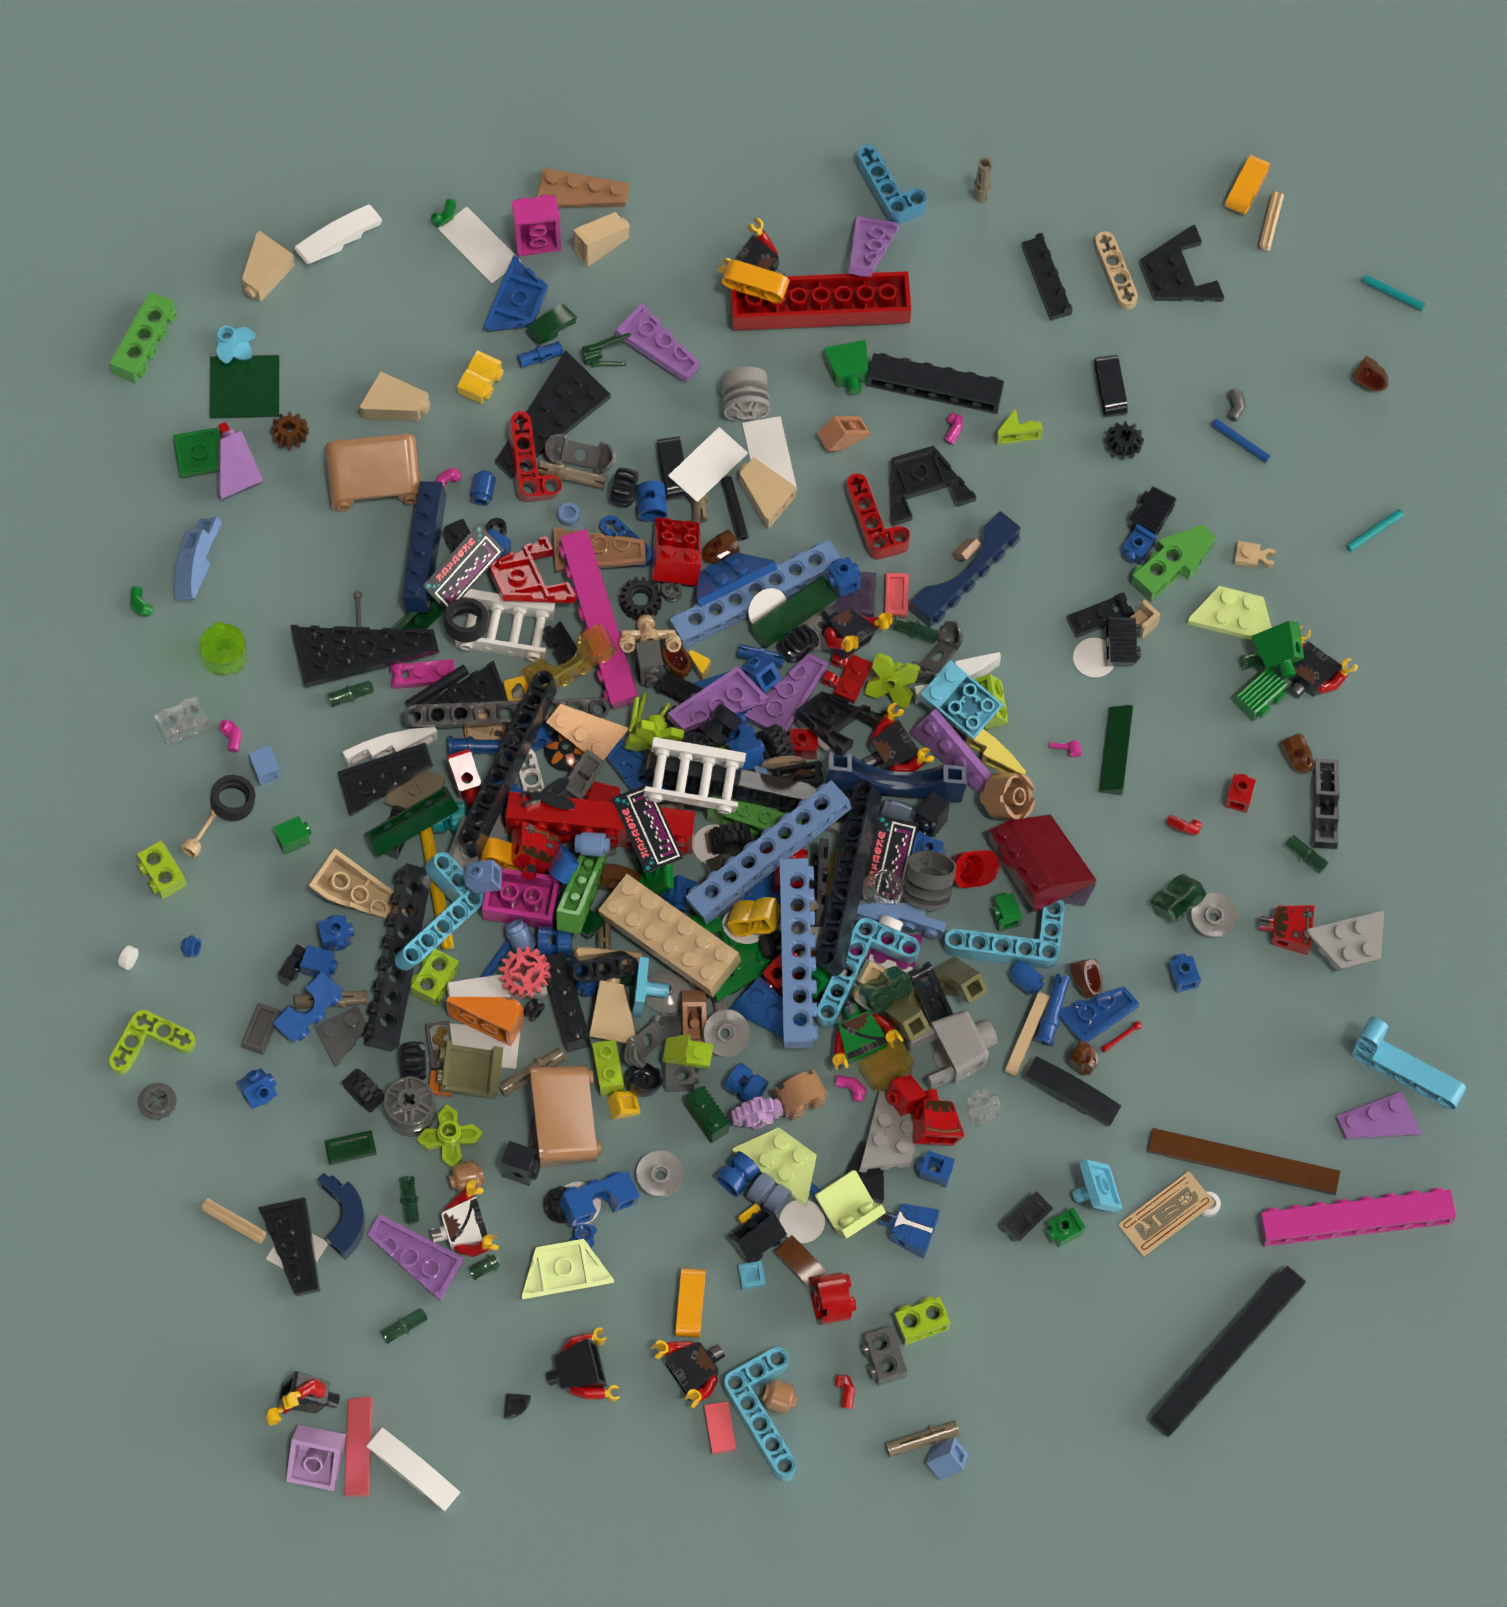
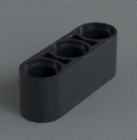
M1118 355L1095 357V373L1104 416L1127 414V398Z
M680 436L657 439L667 499L690 496L668 476L684 461Z
M625 951L576 956L569 959L566 964L568 975L579 982L627 977L633 975L638 969L636 958ZM628 959L627 966L621 968L622 961ZM605 961V968L602 971H598V966ZM583 964L582 972L576 974V968Z

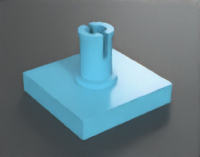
M639 957L635 977L632 1016L636 1018H641L647 996L668 998L669 983L648 981L649 958Z
M1088 1159L1080 1162L1079 1165L1086 1185L1073 1190L1075 1201L1082 1203L1090 1199L1093 1208L1114 1213L1123 1210L1110 1166Z

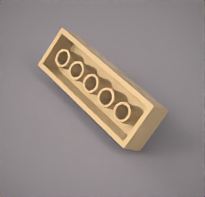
M628 874L625 875L598 910L600 916L608 924L712 998L741 962L740 955L736 950Z

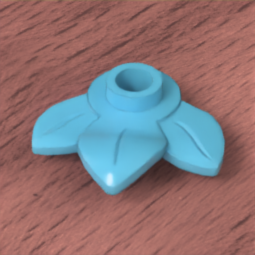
M222 326L216 333L218 343L216 353L218 358L225 364L229 363L233 357L239 360L250 359L252 357V349L248 342L252 341L256 334L246 327L234 329L231 326Z

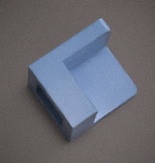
M271 746L248 753L260 786L282 778Z
M953 1437L931 1447L926 1463L936 1476L942 1480L964 1470L968 1453Z

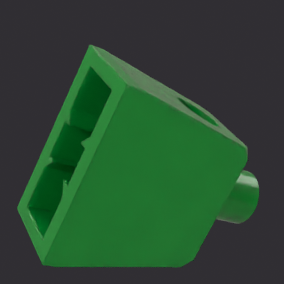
M866 340L824 347V362L836 387L847 386L850 395L861 393L860 383L867 382L868 376Z
M1286 621L1251 636L1268 669H1280L1283 679L1296 675L1293 663L1304 658L1299 622Z

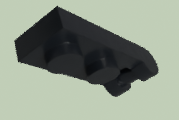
M1119 593L1111 599L1067 615V621L1075 637L1078 638L1104 628L1108 617H1131L1134 611L1131 606H1128L1126 602L1128 599L1125 593ZM1119 606L1120 611L1115 613L1113 608Z
M929 961L922 964V968L918 970L913 969L908 972V976L915 987L930 1023L953 1014L934 968ZM928 976L929 980L922 984L921 978Z

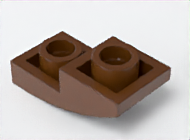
M793 1235L789 1236L774 1250L786 1266L808 1288L811 1287L810 1281L812 1277L822 1276L827 1272Z

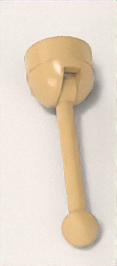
M213 809L196 838L187 839L180 847L185 855L196 858L200 853L201 844L199 840L213 819L218 817Z

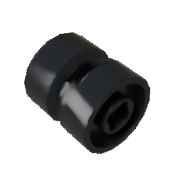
M719 703L712 712L713 717L707 718L701 725L700 730L723 747L731 737L730 732L736 731L743 723V720L728 707Z

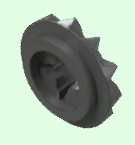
M153 1083L141 1091L138 1105L141 1113L149 1119H157L159 1121L162 1118L169 1117L172 1111L175 1110L177 1098L170 1086L164 1083ZM152 1095L157 1097V1099L163 1098L161 1101L162 1109L157 1105L151 1106L154 1103Z

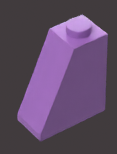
M234 428L222 433L223 438L218 440L219 499H223L263 481L242 431L235 432Z

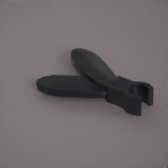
M559 778L541 792H521L520 798L528 797L530 799L527 802L523 801L522 807H529L543 802L561 810L574 809L575 804L570 799L558 795L567 788L569 778Z

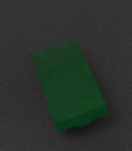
M561 304L536 319L527 327L526 331L542 344L556 338L559 330L575 324L577 316L564 304Z

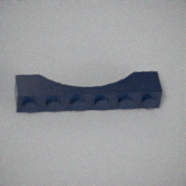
M999 511L985 525L982 548L970 567L959 576L947 582L925 586L910 601L909 611L929 628L934 623H940L946 615L945 612L950 607L954 608L961 600L960 597L965 592L969 593L974 588L975 581L979 577L984 578L990 571V566L994 562H1000L1005 556V551L1009 547L1013 548L1019 542L1021 527L1003 512Z
M829 752L824 768V783L827 784L832 780L839 789L853 791L854 786L859 781L868 780L880 794L927 798L931 792H935L947 801L962 802L967 785L966 767L943 764L922 771L898 772L868 765L852 754L844 753L842 756H839L835 752Z

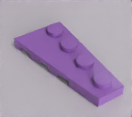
M856 216L849 274L871 277L897 234L900 223Z
M643 303L616 329L615 336L630 332L631 336L623 339L624 342L686 383L700 369L698 360L682 344L679 345L674 339V335L660 325V320L655 315L652 316Z
M808 653L766 695L768 697L766 703L755 706L744 714L747 721L762 729L777 724L782 726V730L785 729L788 734L797 719L795 717L797 709L809 700L828 669L829 663Z
M737 666L668 712L667 718L677 729L684 730L685 733L701 727L707 718H712V712L719 703H722L736 714L766 703L768 697Z
M937 709L933 710L910 734L926 748L930 749L946 765L966 767L967 783L980 794L992 774Z
M380 1214L367 1234L377 1246L440 1302L464 1261L463 1257Z

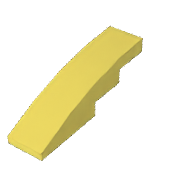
M951 725L955 731L966 736L968 747L983 754L982 764L1000 773H1026L1015 757L984 729L973 740Z

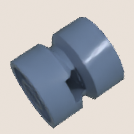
M763 1172L750 1188L747 1198L758 1205L763 1203V1208L766 1207L778 1215L791 1197L792 1191L782 1184L775 1185L776 1181L774 1178Z

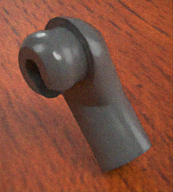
M1231 389L1227 397L1233 402L1234 406L1229 412L1228 418L1233 422H1237L1246 408L1244 394L1240 389Z

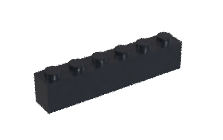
M873 353L867 376V387L998 414L1004 381L994 376L985 377L974 372L956 371L951 367L942 368L934 366L928 362L919 363L909 358L900 359L891 357L886 353Z

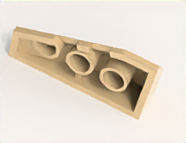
M333 849L327 854L308 885L312 890L331 902L384 919L391 912L392 905L389 901L393 890L337 849Z

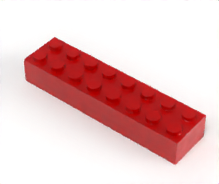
M908 271L874 272L871 277L857 276L855 274L786 276L790 282L780 303H774L730 289L733 330L910 323L911 320Z
M509 791L506 829L507 835H511V837L512 831L523 820L561 836L562 840L560 843H571L575 841L576 834H582V832L605 833L606 838L610 839V848L626 847L628 850L635 851L614 802L568 798L575 804V808L572 810H561L543 802L529 807H522V802L530 801L528 797L520 798L521 793ZM660 807L682 856L692 854L695 834V811Z

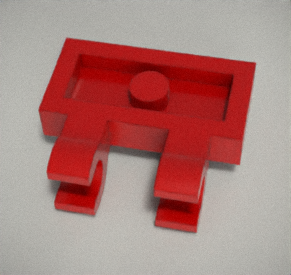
M835 652L831 665L843 669L844 673L840 679L833 672L826 670L822 678V684L835 689L834 695L850 700L849 703L855 704L873 663L852 654L850 659L842 660Z

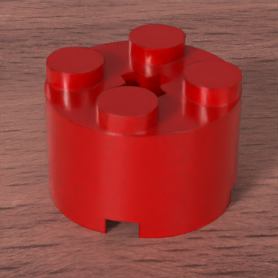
M839 1272L812 1277L810 1286L815 1285V1292L811 1293V1301L816 1319H821L819 1324L826 1325L850 1320L852 1312L856 1311V1301L854 1297H850L849 1288H851V1280L849 1274Z

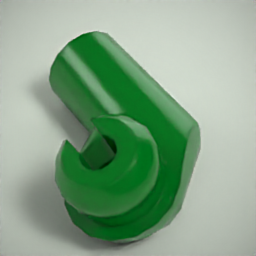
M447 199L444 211L431 215V221L435 226L442 227L454 219L456 201Z
M134 586L131 588L130 607L138 615L148 617L153 613V606L147 604L142 599L143 588Z

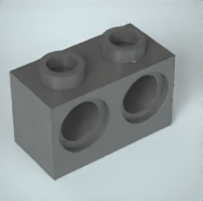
M658 639L636 643V665L641 687H655L659 679L663 680V660Z
M588 749L583 751L565 776L569 778V784L560 794L567 798L582 799L606 762Z
M665 1062L666 1092H693L694 1084H699V1069ZM679 1073H685L688 1075V1078L679 1080L676 1076Z
M893 1326L866 1333L861 1347L864 1356H869L871 1365H868L872 1380L876 1379L879 1386L906 1378L907 1369ZM882 1341L886 1347L878 1350L873 1346V1343ZM888 1363L893 1367V1370L891 1372H884L880 1366Z

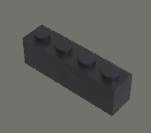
M564 951L546 956V962H549L551 966L549 970H546L550 972L551 978H546L549 984L548 987L567 1052L590 1047V1035L573 978L566 972V964L568 962L566 953Z

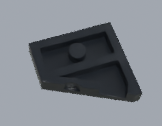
M861 1141L845 1175L855 1170L871 1198L883 1204L884 1170L872 1168L868 1169L867 1172H859L866 1145L865 1142Z

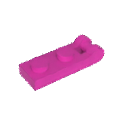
M454 659L390 666V673L393 674L391 687L402 689L430 686L455 670ZM409 673V678H403L402 674Z

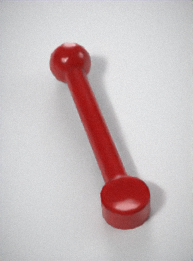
M1135 1021L1132 1027L1110 1043L1105 1044L1101 1050L1104 1053L1131 1032L1141 1029V1022Z

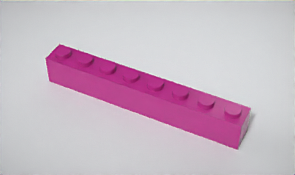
M583 529L560 537L562 545H559V550L562 558H567L568 565L565 566L566 573L569 579L573 578L575 584L571 588L575 594V600L579 599L581 607H578L581 621L586 620L587 628H584L587 641H592L594 648L590 649L594 663L598 662L600 669L597 670L600 683H605L607 689L603 691L604 697L609 704L611 703L614 710L634 704L635 697H639L626 653L619 645L621 636L587 529Z
M1434 1188L1426 1193H1420V1191L1415 1190L1401 1196L1390 1193L1383 1195L1382 1198L1373 1199L1372 1196H1365L1359 1198V1201L1351 1202L1349 1199H1341L1334 1204L1317 1202L1309 1207L1292 1205L1285 1210L1268 1208L1261 1213L1259 1223L1263 1245L1267 1247L1453 1224L1456 1219L1451 1190Z

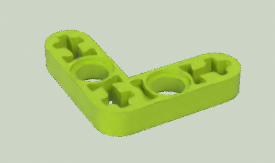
M139 1010L135 1012L109 1058V1064L112 1071L116 1074L127 1073L147 1038L153 1039L181 1053L193 1051L196 1046V1039L190 1030L149 1011ZM145 1017L147 1023L153 1026L152 1032H150L151 1027L147 1024L139 1026L138 1019L143 1020ZM162 1026H167L171 1030L170 1034L166 1037H160L157 1034L158 1029ZM175 1031H177L178 1038L185 1039L188 1037L190 1044L185 1043L184 1046H181V1041L174 1037ZM136 1037L138 1044L132 1048L125 1045L126 1039ZM121 1049L126 1052L124 1057L125 1065L121 1064L117 1067L115 1060L120 1061L124 1054Z

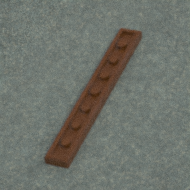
M1156 1128L1152 1130L1148 1153L1331 1195H1336L1341 1172L1340 1170Z

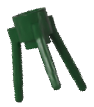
M628 332L620 336L614 335L595 344L583 346L582 351L585 363H591L592 367L626 366V362L599 361V359L603 358L602 347L631 336V333Z

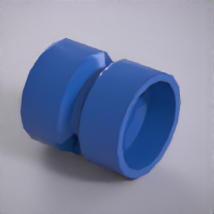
M646 481L638 484L636 490L637 501L639 502V519L645 522H654L655 517L666 518L665 484L660 481Z
M538 926V950L540 955L549 956L553 953L565 951L566 957H571L572 933L554 930L552 926ZM556 938V945L549 944V939Z
M739 1063L729 1075L724 1088L734 1095L740 1094V1099L747 1102L754 1097H761L768 1087L769 1081L759 1074L753 1075L751 1068L743 1063ZM745 1080H748V1082L745 1084V1086L742 1087V1085H743V1083L745 1082Z
M737 1151L729 1160V1166H723L715 1175V1178L726 1191L738 1197L747 1188L746 1182H752L760 1173V1169L750 1157L743 1152Z

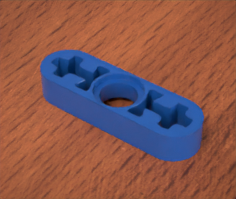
M608 515L601 520L600 530L606 536L615 537L617 532V536L640 539L616 516ZM607 524L610 526L615 524V531L612 528L607 530ZM647 544V564L636 565L637 567L645 568L652 563V550Z

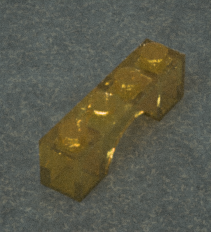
M597 624L579 635L577 652L567 663L553 666L542 659H538L523 668L521 672L529 686L537 672L542 670L548 671L552 674L558 688L570 684L576 676L590 672L596 664L610 660L612 655L618 651L607 629Z

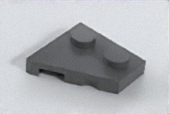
M358 1006L315 1026L335 1068L341 1064V1060L348 1051L353 1049L356 1041L363 1036L366 1021Z

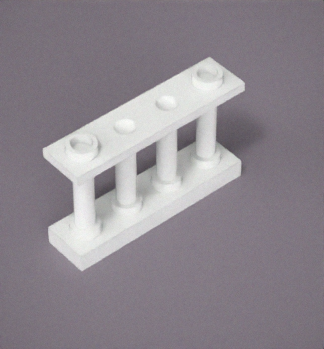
M469 589L463 597L481 602L486 607V610L492 612L487 637L469 643L455 640V647H459L464 651L478 650L526 658L531 662H546V648L540 646L545 622L548 620L554 621L556 614L555 603L502 601L498 593ZM503 612L514 615L509 642L495 640L500 615ZM468 613L465 627L475 626L477 616ZM526 616L537 619L531 646L518 644L523 617Z
M657 737L653 738L651 752L657 756L652 787L645 786L643 797H648V800L652 802L666 800L718 809L717 812L722 814L736 813L738 802L731 801L736 769L739 767L743 768L746 753ZM669 755L677 756L680 760L675 791L661 789L666 758ZM692 759L700 760L703 764L699 795L685 793L689 763ZM716 763L723 764L727 768L722 799L708 797L712 767Z

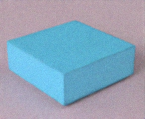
M762 1261L738 1265L742 1290L766 1286Z

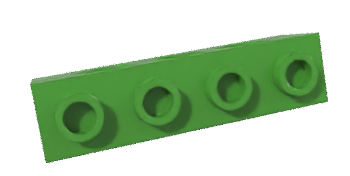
M149 291L109 363L112 374L133 383H137L139 377L144 376L149 359L154 358L159 341L164 340L169 323H173L176 318L177 311L173 300ZM155 318L159 319V320L156 321V322H152V321H151L152 319H155ZM142 337H149L146 340H141ZM132 355H139L136 358H131Z
M712 796V798L722 799L721 796ZM731 799V801L738 802L736 813L722 814L717 812L718 809L708 808L707 821L718 825H727L729 822L731 824L743 822L750 826L751 836L760 838L765 829L775 826L786 813L762 805ZM803 819L798 824L803 825ZM784 833L780 838L788 839L791 834Z
M605 852L604 857L581 856L580 854L578 858L579 866L570 878L557 909V930L580 935L600 886L602 873L607 864V852Z

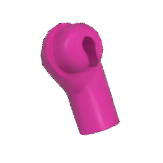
M953 412L947 419L948 423L952 424L944 440L954 445L962 431L963 417Z
M450 467L438 474L435 482H442L445 488L450 480L458 482L462 477V473L457 468Z
M224 719L219 723V729L229 739L228 751L239 752L242 732L234 722Z
M837 1075L836 1087L850 1089L853 1092L852 1099L855 1101H863L865 1099L867 1090L859 1079Z

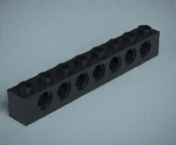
M409 863L397 869L394 876L396 887L390 896L389 903L392 907L391 912L386 917L385 926L388 927L381 941L383 952L382 956L378 959L376 967L379 973L372 986V991L375 993L368 1007V1014H370L369 1022L366 1023L363 1035L366 1036L365 1045L389 1052L399 1046L414 967L406 971L399 969L395 964L393 952L397 953L422 930L431 878L425 868ZM406 887H409L412 890L413 895H410L407 892ZM402 909H405L408 912L409 917H406L402 913ZM398 930L404 934V939L398 935ZM406 953L407 959L412 961L411 956ZM389 974L395 977L396 983L390 980ZM385 996L390 998L391 1005L385 1001ZM380 1018L387 1022V1027L381 1024Z

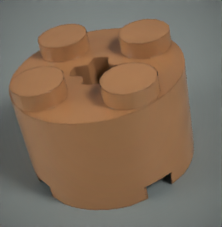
M994 773L985 784L984 791L980 795V802L994 819L1018 820L1026 818L1030 815L1035 805V798H1032V790H1035L1034 785L1025 774Z
M811 1069L810 1075L805 1071L788 1079L783 1083L784 1088L780 1091L778 1087L773 1090L776 1099L782 1103L785 1116L790 1117L792 1121L802 1117L804 1111L810 1107L815 1110L823 1106L828 1096L815 1069Z

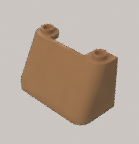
M411 434L337 440L326 444L325 450L332 510L347 511L354 505V500L399 496V500L407 505L417 503L420 475L415 436Z
M587 1066L530 1068L540 1168L598 1162L597 1155H602L601 1141H596L589 1085L594 1084L593 1071L588 1070Z

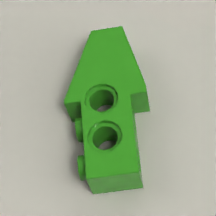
M1200 525L1158 540L1157 549L1150 555L1148 562L1144 566L1139 565L1132 572L1131 585L1149 602L1153 601L1181 575L1188 580L1192 578L1213 548L1216 536L1204 525ZM1167 557H1174L1176 561H1170ZM1158 571L1161 575H1154L1151 572Z

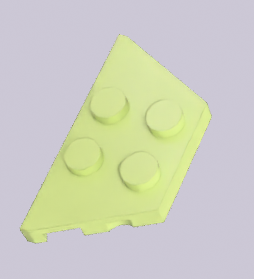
M1218 586L1188 620V625L1252 640V635L1272 628L1264 597Z
M779 1127L733 1148L732 1154H735L737 1151L746 1154L757 1164L760 1174L766 1172L776 1181L775 1185H784L792 1191V1198L803 1206L807 1205L817 1155Z
M584 1239L536 1247L523 1289L522 1300L614 1283V1279Z

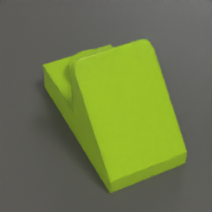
M1014 409L998 430L997 445L1039 440L1042 437L1041 421H1026L1019 424L1017 411Z
M689 1034L667 1038L663 1062L710 1069L714 1044L691 1041Z

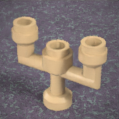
M642 615L638 618V630L620 631L619 645L626 653L634 650L636 645L635 639H640L641 642L665 639L666 648L670 652H677L681 648V639L676 634V630H655V620L650 615Z

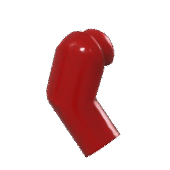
M1170 815L1166 822L1167 826L1192 836L1198 835L1200 829H1202V823L1197 819H1193L1189 823L1174 815Z
M838 1374L835 1386L843 1388L841 1408L853 1409L855 1388L852 1380L846 1374L845 1376Z

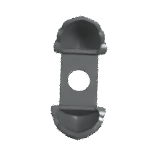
M555 434L550 436L545 443L547 458L558 465L568 463L592 468L594 473H601L609 470L616 462L613 448L604 442H600L599 446L570 441L567 434ZM579 448L587 451V458L583 461H578L574 456L575 451Z
M946 621L940 633L936 635V638L939 640L938 644L921 663L912 662V664L921 668L916 682L926 681L935 676L961 646L964 639L963 631L956 621ZM944 653V657L941 660H932L936 654Z
M668 1012L653 1017L648 1025L635 1036H632L627 1042L624 1053L625 1061L629 1065L644 1068L646 1066L644 1058L662 1042L665 1044V1039L678 1036L682 1032L680 1018L675 1013ZM646 1033L651 1038V1043L648 1047L643 1042Z

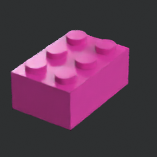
M545 194L536 198H519L512 201L513 233L517 256L561 251L560 216L556 195Z
M502 868L501 890L485 893L482 907L483 920L510 923L516 919H522L524 923H527L528 927L552 926L553 928L561 888L560 881L551 875L538 873L535 879L527 880L522 877V871Z

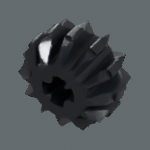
M1125 421L1123 426H1121L1117 422L1114 428L1110 427L1108 430V435L1105 439V442L1108 444L1107 450L1113 451L1114 458L1121 455L1122 460H1124L1126 455H1128L1132 459L1135 453H1140L1141 446L1144 443V439L1141 437L1142 431L1136 430L1135 423L1128 426L1127 421Z
M621 467L616 470L610 494L611 502L621 506H630L633 503L639 480L638 471Z
M803 624L800 627L797 626L792 631L790 630V633L785 635L784 639L780 642V649L786 658L797 662L802 660L808 653L814 651V648L819 644V638L813 628L811 629L809 625Z
M409 1041L402 1044L401 1067L403 1078L410 1076L420 1078L421 1080L425 1079L427 1075L426 1053L423 1042Z

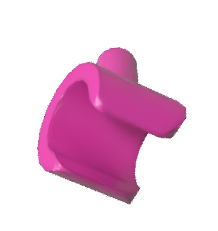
M1076 740L1064 744L1049 743V748L1069 750L1070 757H1080L1082 755L1080 743Z

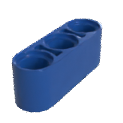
M560 843L552 864L548 868L550 875L560 882L567 884L579 866L576 854Z

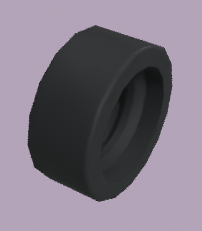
M461 598L453 601L445 610L444 627L446 633L452 639L465 643L474 642L482 638L488 627L486 607L481 602L471 598ZM470 613L477 616L480 622L472 627H460L453 622V618L459 614Z
M235 774L226 775L218 779L213 785L210 797L211 808L217 816L224 820L240 821L246 818L253 810L256 797L255 789L251 782L242 776ZM227 788L239 789L245 793L246 803L237 808L227 807L219 800L220 792Z

